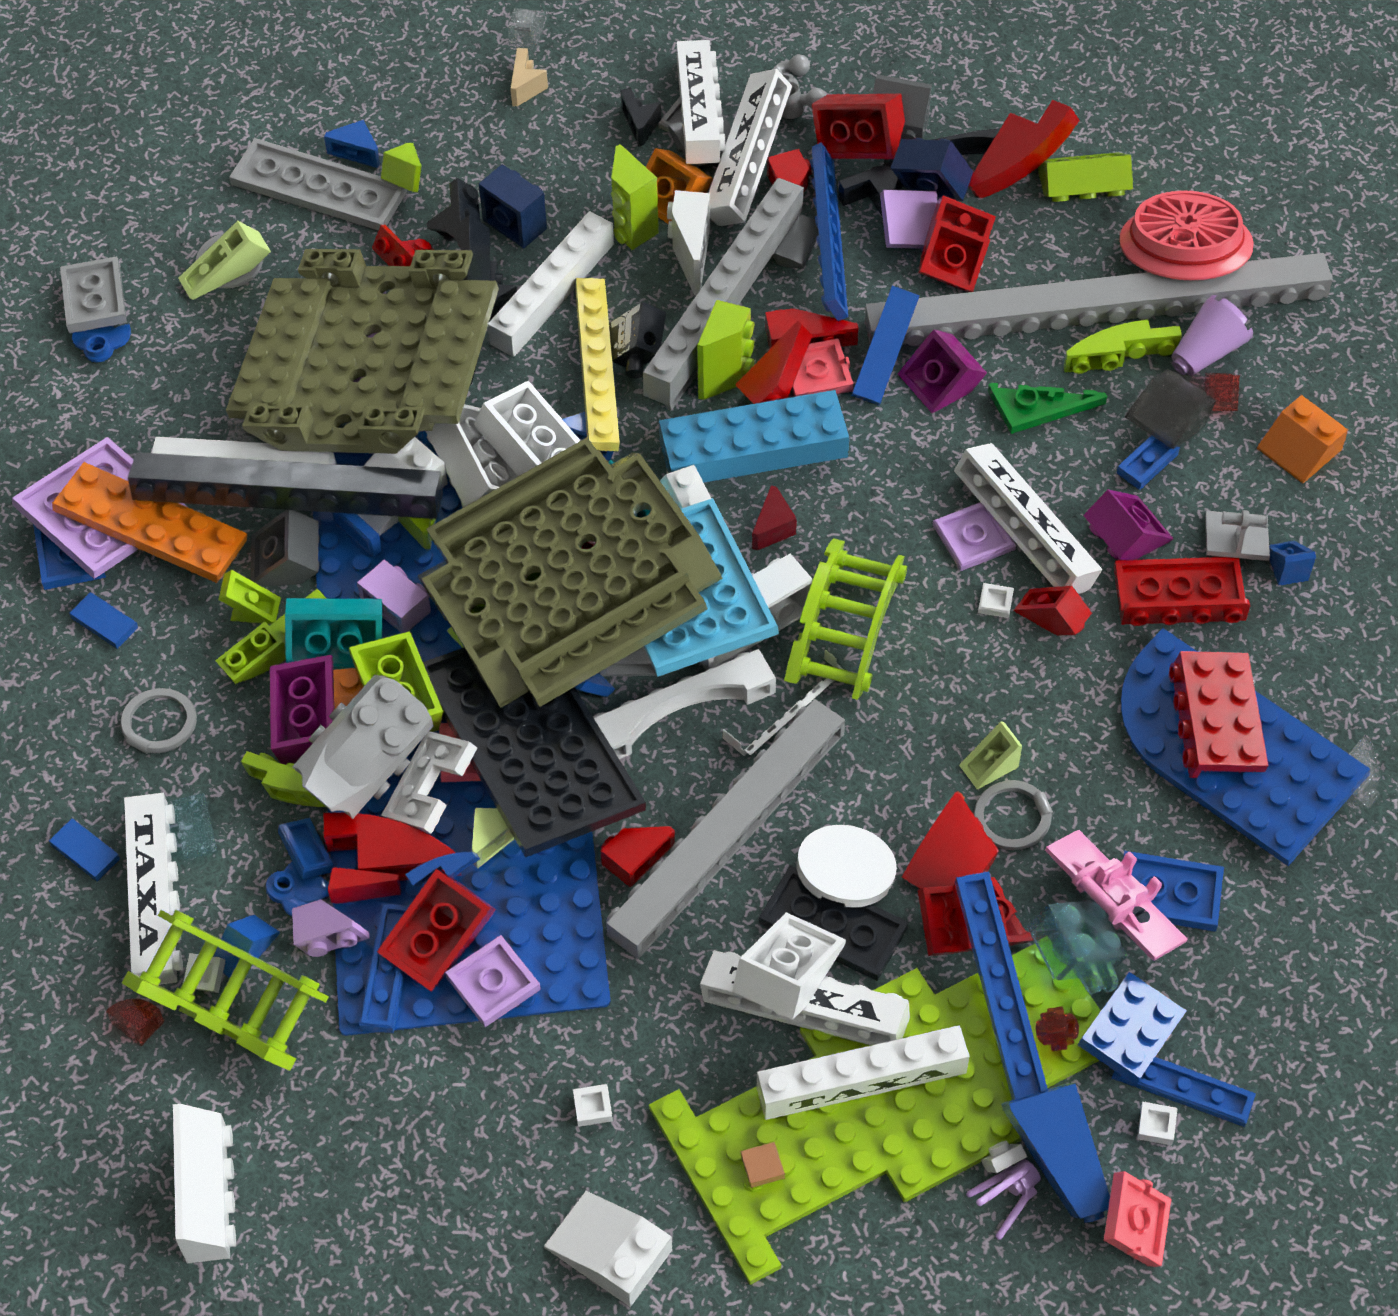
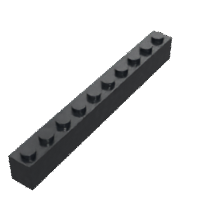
M136 452L128 475L132 500L437 519L443 496L441 471Z

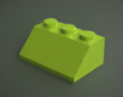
M619 144L615 148L611 176L612 215L614 218L613 234L620 244L625 243L634 250L659 233L657 177Z
M1115 152L1051 158L1038 167L1044 196L1052 197V202L1068 201L1069 195L1080 194V199L1097 198V193L1107 192L1108 196L1125 195V190L1133 189L1132 159L1130 154Z
M716 300L697 344L698 399L705 400L737 387L735 384L754 366V359L750 358L754 349V340H751L755 325V322L751 321V308Z
M410 631L349 647V653L363 687L374 675H383L394 679L427 708L433 721V727L430 731L435 732L439 730L443 710Z

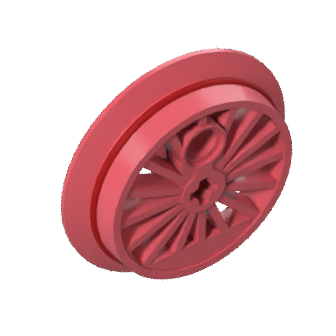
M1197 191L1165 192L1145 200L1137 208L1135 216L1129 219L1121 229L1119 240L1122 252L1133 264L1152 274L1178 280H1206L1230 274L1241 268L1250 259L1253 252V238L1249 230L1243 225L1240 212L1231 203L1220 197Z

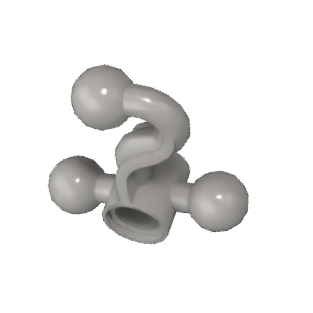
M798 54L790 60L780 62L774 66L773 69H778L792 85L782 114L783 118L794 119L799 117L804 112V105H808L812 109V103L826 96L825 91L820 88H813L807 94H801L798 81L792 74L803 76L809 71L810 61L806 56Z

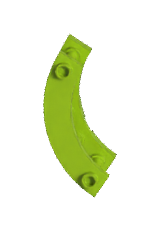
M833 538L824 553L825 556H828V560L826 563H819L799 621V623L805 624L803 633H799L798 640L793 642L784 681L797 684L801 677L807 676V674L854 685L852 699L858 700L863 691H869L872 674L868 673L878 634L898 583H904L907 566L903 565L905 556L902 555L897 556L893 565L848 555V551L843 550L845 541ZM845 566L885 576L887 579L885 581L842 569ZM838 581L882 593L877 607L830 595L828 591L830 584H835ZM828 607L873 619L868 637L864 638L821 627L820 623L817 622L820 610H826ZM821 639L864 650L858 673L812 662L811 658L807 657L811 640Z
M160 910L157 916L172 925L146 972L143 971L140 976L128 971L122 984L136 993L174 1011L180 1005L179 1011L194 1018V1021L221 1035L225 1034L237 1041V1044L262 1059L290 1071L296 1058L285 1052L288 1047L285 1043L310 995L325 1003L328 1000L329 996L317 990L320 984L304 975H301L298 980L261 959L192 925L194 918L178 910H175L173 915ZM185 930L205 940V943L181 988L177 987L175 992L159 986L161 982L159 976ZM219 947L239 957L240 960L216 1005H211L208 1010L193 1002L195 998L193 993L216 949ZM254 965L271 974L272 977L248 1023L244 1022L242 1027L227 1020L230 1015L228 1010L251 966ZM284 982L298 990L273 1038L269 1037L266 1041L260 1038L262 1033L260 1028Z

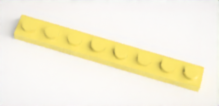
M576 278L575 292L587 437L596 450L619 451L620 441L605 279Z

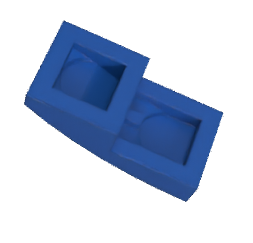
M472 851L452 853L427 861L405 875L413 886L419 887L428 881L436 869L444 870L448 877L455 878L480 860V857Z

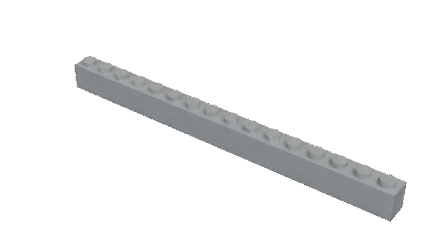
M1317 253L1247 261L1241 268L1230 274L1206 280H1178L1147 272L923 297L918 299L902 345L916 346L921 344L933 329L953 334L955 338L966 337L967 339H976L983 335L995 334L996 336H1004L1010 332L1018 331L1032 333L1038 329L1045 328L1059 330L1066 326L1080 324L1082 326H1091L1098 322L1107 321L1119 323L1125 319L1134 318L1147 320L1153 316L1160 315L1174 317L1181 313H1198L1204 302L1212 295H1217L1215 300L1220 301L1222 298H1225L1236 307L1249 305L1261 307L1267 303L1275 302L1289 304L1295 300L1302 299L1316 301L1323 297H1328L1333 279L1325 254ZM886 302L866 304L865 325L869 344H871Z

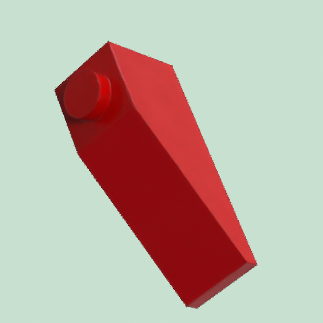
M795 308L765 312V331L769 349L797 321L812 334L809 344L838 338L841 347L858 345L859 328L857 323L846 320L837 321L833 317Z
M797 321L735 385L753 404L787 398L809 346L812 334Z

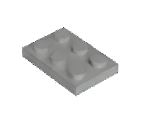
M117 256L60 267L66 326L69 333L127 323L120 264Z

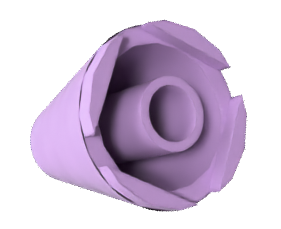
M1212 295L1204 302L1172 354V365L1180 374L1185 375L1187 373L1191 376L1247 343L1253 337L1252 327L1247 330L1244 325L1248 321L1245 315L1227 299L1222 298L1220 301L1215 300L1217 295Z

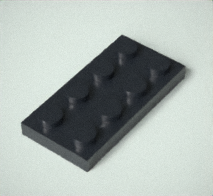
M791 865L759 916V924L771 928L787 912L846 939L845 945L835 961L876 981L881 977L907 931L909 924L908 921L872 904L863 907H844V903L835 902L823 896L820 899L804 886L799 878L797 868Z

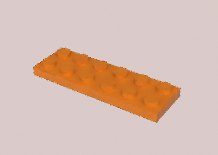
M86 462L82 463L52 502V511L215 583H218L247 541V533L179 503L132 500L127 480Z

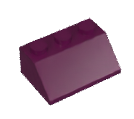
M332 655L270 666L271 750L281 764H295L312 745L308 739L319 726L322 725L326 729L333 722L329 718L330 714L334 711Z

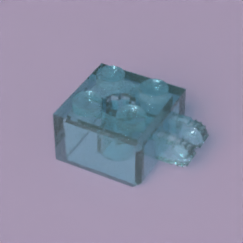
M1094 900L1048 904L1027 926L1054 979L1080 978L1083 986H1085V990L1090 994L1101 992L1102 988L1105 992L1117 990L1119 979L1116 976L1115 969L1128 955L1111 922L1108 920L1107 914Z

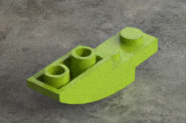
M1141 320L1101 330L1081 340L1066 351L1064 372L1082 374L1088 370L1095 369L1112 371L1118 367H1123L1125 357L1138 359L1144 355L1151 354L1170 355L1181 341L1182 333L1180 326L1150 329L1149 321Z
M318 588L306 597L327 599ZM285 614L270 626L263 622L215 660L235 684L256 677L270 670V666L279 665L286 660Z
M246 751L241 760L242 765L249 776L262 781V785L271 798L302 806L326 807L302 786V775L292 767L294 764L287 763L284 765L278 763L268 754L260 753L257 755Z

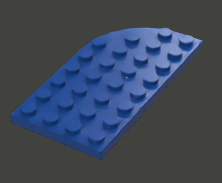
M1162 628L1135 658L1127 672L1122 688V719L1133 748L1141 759L1157 774L1282 863L1289 866L1370 775V768L1255 691L1269 765L1266 771H1201L1197 778H1190L1188 768L1184 767L1182 760L1184 743L1183 739H1180L1178 736L1180 719L1179 712L1174 709L1173 705L1175 688L1174 683H1171L1169 680V667L1174 663L1180 651H1198Z

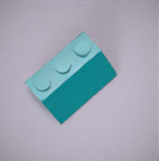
M286 598V663L332 655L333 670L356 668L349 653V647L382 639V599Z

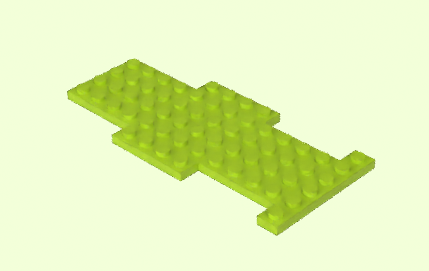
M1051 936L1013 954L1012 959L1047 1088L1100 1061L1078 1046V1043L1101 1010ZM918 968L872 990L884 994L894 993L909 1001L910 1019L903 1038L960 1025L970 1056L966 1074L765 1120L757 1086L695 1117L680 1089L649 1104L652 1115L750 1285L781 1269V1263L766 1239L767 1236L884 1174H887L905 1203L982 1162L983 1158L990 1155L988 1151L990 1147L1003 1141H1007L1010 1145L1022 1140L1004 1113L1001 1103L1011 1101L1012 1098L979 973L934 994ZM800 1027V1034L814 1057L808 1060L872 1046L815 1029L811 1030ZM775 1142L785 1173V1179L751 1188L741 1159V1151Z

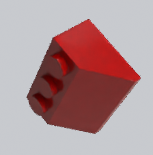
M901 93L827 94L811 104L817 144L822 142L833 159H894L905 123Z

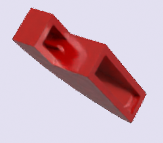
M1052 100L1038 124L1010 113L973 172L968 188L976 197L984 198L1011 186L1042 165L1069 137L1080 121L1070 106Z
M345 812L323 813L324 839L328 852L358 849V870L397 874L399 881L409 880L405 875L406 873L425 862L456 853L435 837L393 819L359 813L352 819Z

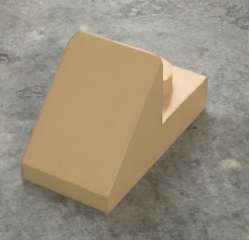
M517 48L511 82L512 106H519L548 88L547 71L534 69L533 60H529L528 48Z

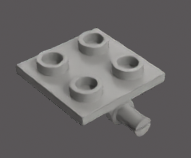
M1242 510L1241 513L1225 511L1205 512L1206 555L1269 561L1268 515L1249 514L1247 510Z

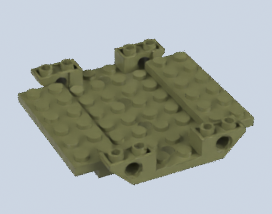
M305 249L298 268L299 274L305 278H274L226 412L229 418L244 419L242 427L245 431L281 451L396 454L418 434V431H433L435 423L459 424L499 290L497 282L463 280L467 276L472 260V250H415L411 266H366L360 249ZM373 333H377L374 335V337H368ZM363 377L359 382H353L355 379ZM345 422H350L346 424L344 428H338L341 424Z
M588 437L427 528L429 536L445 560L418 575L419 580L445 621H448L464 646L474 667L500 708L524 695L528 690L539 707L707 610V605L699 592L722 579L701 537L641 454L632 452L610 465L600 450H596ZM642 510L651 511L646 517H636L637 513ZM588 541L596 542L590 549L581 548ZM532 573H541L540 577L534 581L526 580ZM480 604L486 605L481 612L471 613L475 606Z

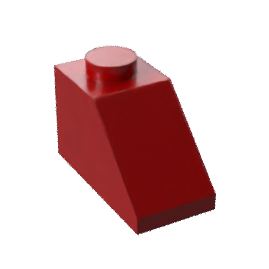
M796 149L767 157V176L771 185L774 184L777 178H781L804 187V194L808 187L809 175L812 174L809 160L803 158L800 150Z
M1073 586L1029 589L1014 609V612L1057 636L1076 635L1084 628V623L1092 614Z
M670 826L623 828L616 836L611 835L602 844L600 850L601 863L631 888L675 844V830Z

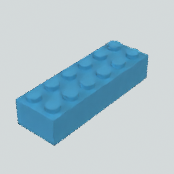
M836 390L659 420L660 444L667 472L671 473L694 465L703 483L848 457L849 434Z

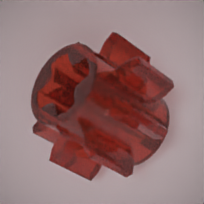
M1063 1006L1048 1008L1047 1012L1040 1014L1041 1018L1036 1022V1035L1043 1045L1051 1044V1050L1054 1052L1066 1050L1067 1045L1075 1043L1074 1039L1079 1034V1024L1073 1014L1064 1013Z

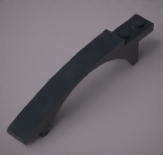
M1000 128L977 130L943 137V139L950 140L961 155H984ZM884 159L883 165L872 167L870 170L840 180L838 199L842 205L845 206L869 197L882 216L880 193L883 190H900L903 187L901 181L891 170L894 159Z
M456 178L449 183L451 205L427 222V229L436 231L444 236L445 240L457 241L461 250H472V260L464 280L490 281V228L480 222L478 190L472 185Z

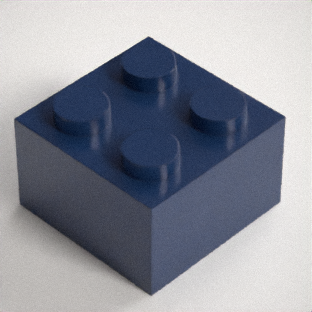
M922 138L901 139L891 165V170L907 191H936L937 200L944 195L956 201H963L973 175L972 169L950 140L943 138L938 140H924Z
M503 164L479 183L483 221L523 249L547 230L545 195L539 186L532 185L522 178L517 171L510 170Z

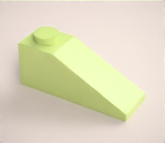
M237 221L178 279L189 298L194 300L250 272L271 251L258 231Z

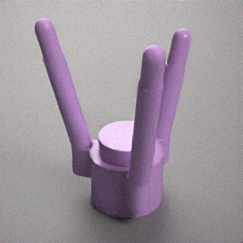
M1023 1159L1014 1166L1007 1167L1001 1173L970 1189L966 1195L972 1197L999 1183L997 1186L977 1200L976 1204L978 1206H982L1005 1189H1008L1015 1196L1022 1194L996 1234V1238L1000 1240L1009 1230L1026 1203L1037 1194L1034 1186L1041 1180V1177L1034 1165L1028 1160Z

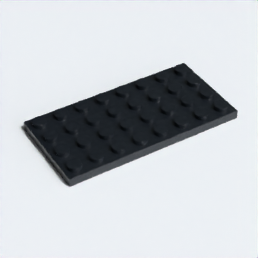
M464 647L423 662L442 707L443 716L457 739L469 741L477 747L471 759V764L525 858L646 810L644 798L575 687L539 707L528 690L524 695L500 708L474 667Z

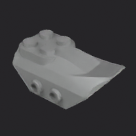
M374 675L347 706L341 702L329 716L333 722L326 729L322 725L319 726L308 739L312 745L292 767L302 775V786L330 811H344L353 819L372 796L378 800L391 786L386 780L392 773L398 777L411 763L406 757L432 729V718L424 704L400 683L383 675Z

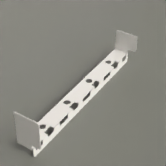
M825 650L824 660L835 668L843 669L837 664V659ZM826 678L824 681L819 682L817 686L806 694L802 701L799 700L784 714V717L777 720L761 734L758 740H754L746 749L743 750L741 743L725 729H723V739L743 756L747 753L752 755L789 722L801 707L808 705L834 680Z

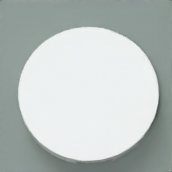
M849 825L826 826L809 834L800 846L796 863L799 878L812 894L820 899L823 896L832 901L844 903V907H863L880 901L888 894L894 882L897 869L895 857L883 840L867 830Z

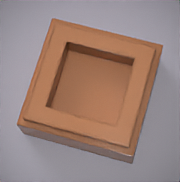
M775 1142L741 1151V1159L751 1188L785 1179V1173Z

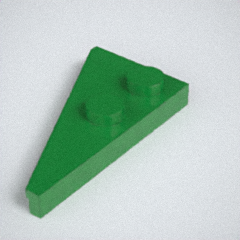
M998 383L988 384V393L1011 434L1092 409L1107 402L1106 393H1100L1095 390H1083V394L1064 393V388L1039 386L1034 388L1028 385H1018V389L998 388Z

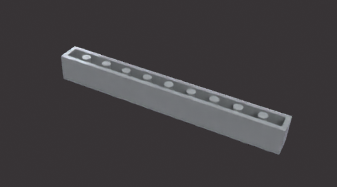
M781 178L776 179L644 370L643 396L668 406L673 403L698 366L697 344L716 300L736 305L740 304L801 214L804 187Z
M816 699L807 707H801L794 717V722L787 729L782 728L777 733L773 744L767 751L763 749L754 759L753 766L747 772L742 771L736 777L733 787L727 794L722 793L713 803L712 810L706 816L702 815L695 821L688 836L685 839L680 838L676 841L671 849V854L664 861H658L653 866L648 879L642 885L639 883L631 890L628 900L622 907H616L611 911L606 920L607 937L639 959L844 735L845 719Z

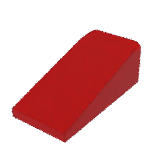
M337 867L332 868L328 885L331 903L335 904L400 895L402 891L397 874Z

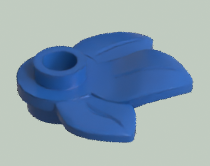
M125 324L116 328L114 326L74 332L72 340L77 348L84 351L85 357L89 361L103 362L111 357L115 349L122 347L128 342L131 328L129 324Z
M290 862L284 871H277L271 874L265 885L270 899L282 904L285 912L292 916L293 908L329 897V883L325 879L315 876L302 880L293 862ZM277 883L287 884L288 887L281 888Z

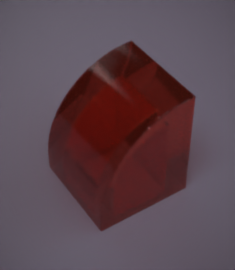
M1205 373V399L1208 411H1238L1240 375L1235 373Z
M126 999L115 1003L106 1010L111 1024L140 1046L165 1022L160 1009L142 999Z

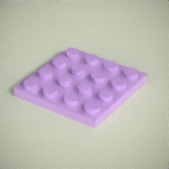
M108 437L12 498L13 506L94 579L137 551L138 548L52 511V502L83 462L128 481L133 459Z

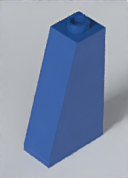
M1067 1083L1001 1103L1004 1113L1069 1214L1073 1218H1083L1084 1223L1104 1218L1103 1211H1107L1109 1208L1110 1195L1076 1083Z

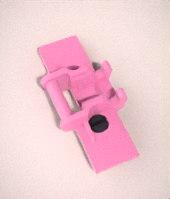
M1080 830L1046 847L1045 851L1072 878V883L1077 887L1076 889L1080 893L1085 891L1109 915L1108 920L1113 924V927L1116 930L1121 928L1150 959L1155 961L1187 942L1188 939L1151 903L1159 892L1162 883L1156 877H1153L1145 887L1131 875L1137 858L1131 852L1125 854L1122 862L1115 858L1109 860Z

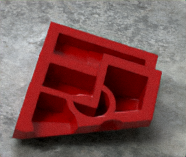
M955 792L946 804L902 875L903 879L920 889L924 887L955 885L956 877L988 872L999 853L992 839L984 832V827L978 817L974 816L964 801L965 797L962 793Z
M991 877L1009 946L1034 941L1031 932L1026 931L1016 917V909L1005 898L1003 889L995 877ZM956 886L924 887L918 890L928 956L973 951Z

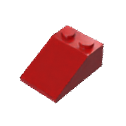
M436 869L377 952L425 988L433 991L446 975L445 972L452 968L478 936L496 909L454 878L448 877L444 871Z

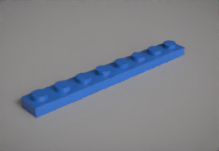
M821 142L812 146L813 159L810 160V165L814 172V178L811 181L816 196L813 197L817 210L815 223L819 229V235L816 236V240L821 255L818 256V261L822 268L820 282L824 289V295L821 296V300L827 312L831 311L837 321L848 317L835 164L833 158Z
M988 871L956 877L955 886L1011 1098L1014 1100L1047 1090V1084L990 873Z

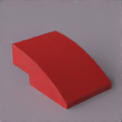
M943 195L937 201L930 222L918 273L966 292H973L991 240L989 236L996 216Z

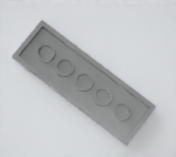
M257 138L253 139L229 176L230 183L233 186L375 230H379L380 225H388L407 193V189L381 179V176Z

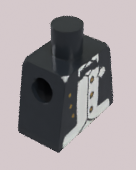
M644 302L609 323L612 361L625 367L626 376L633 379L643 376L644 365L649 363L660 349L666 319L665 311Z

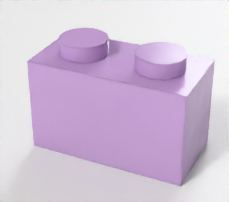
M383 560L357 582L360 599H382V618L401 633L408 632L431 612L430 596L427 590L419 583L415 585L399 566L393 567L386 560Z

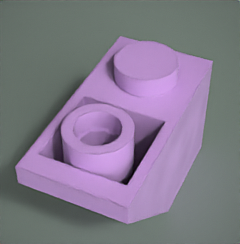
M323 900L292 909L294 945L309 956H324L328 951L341 947H352L357 942L369 939V932Z

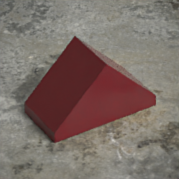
M770 486L752 532V549L757 551L796 535L797 518L776 486Z

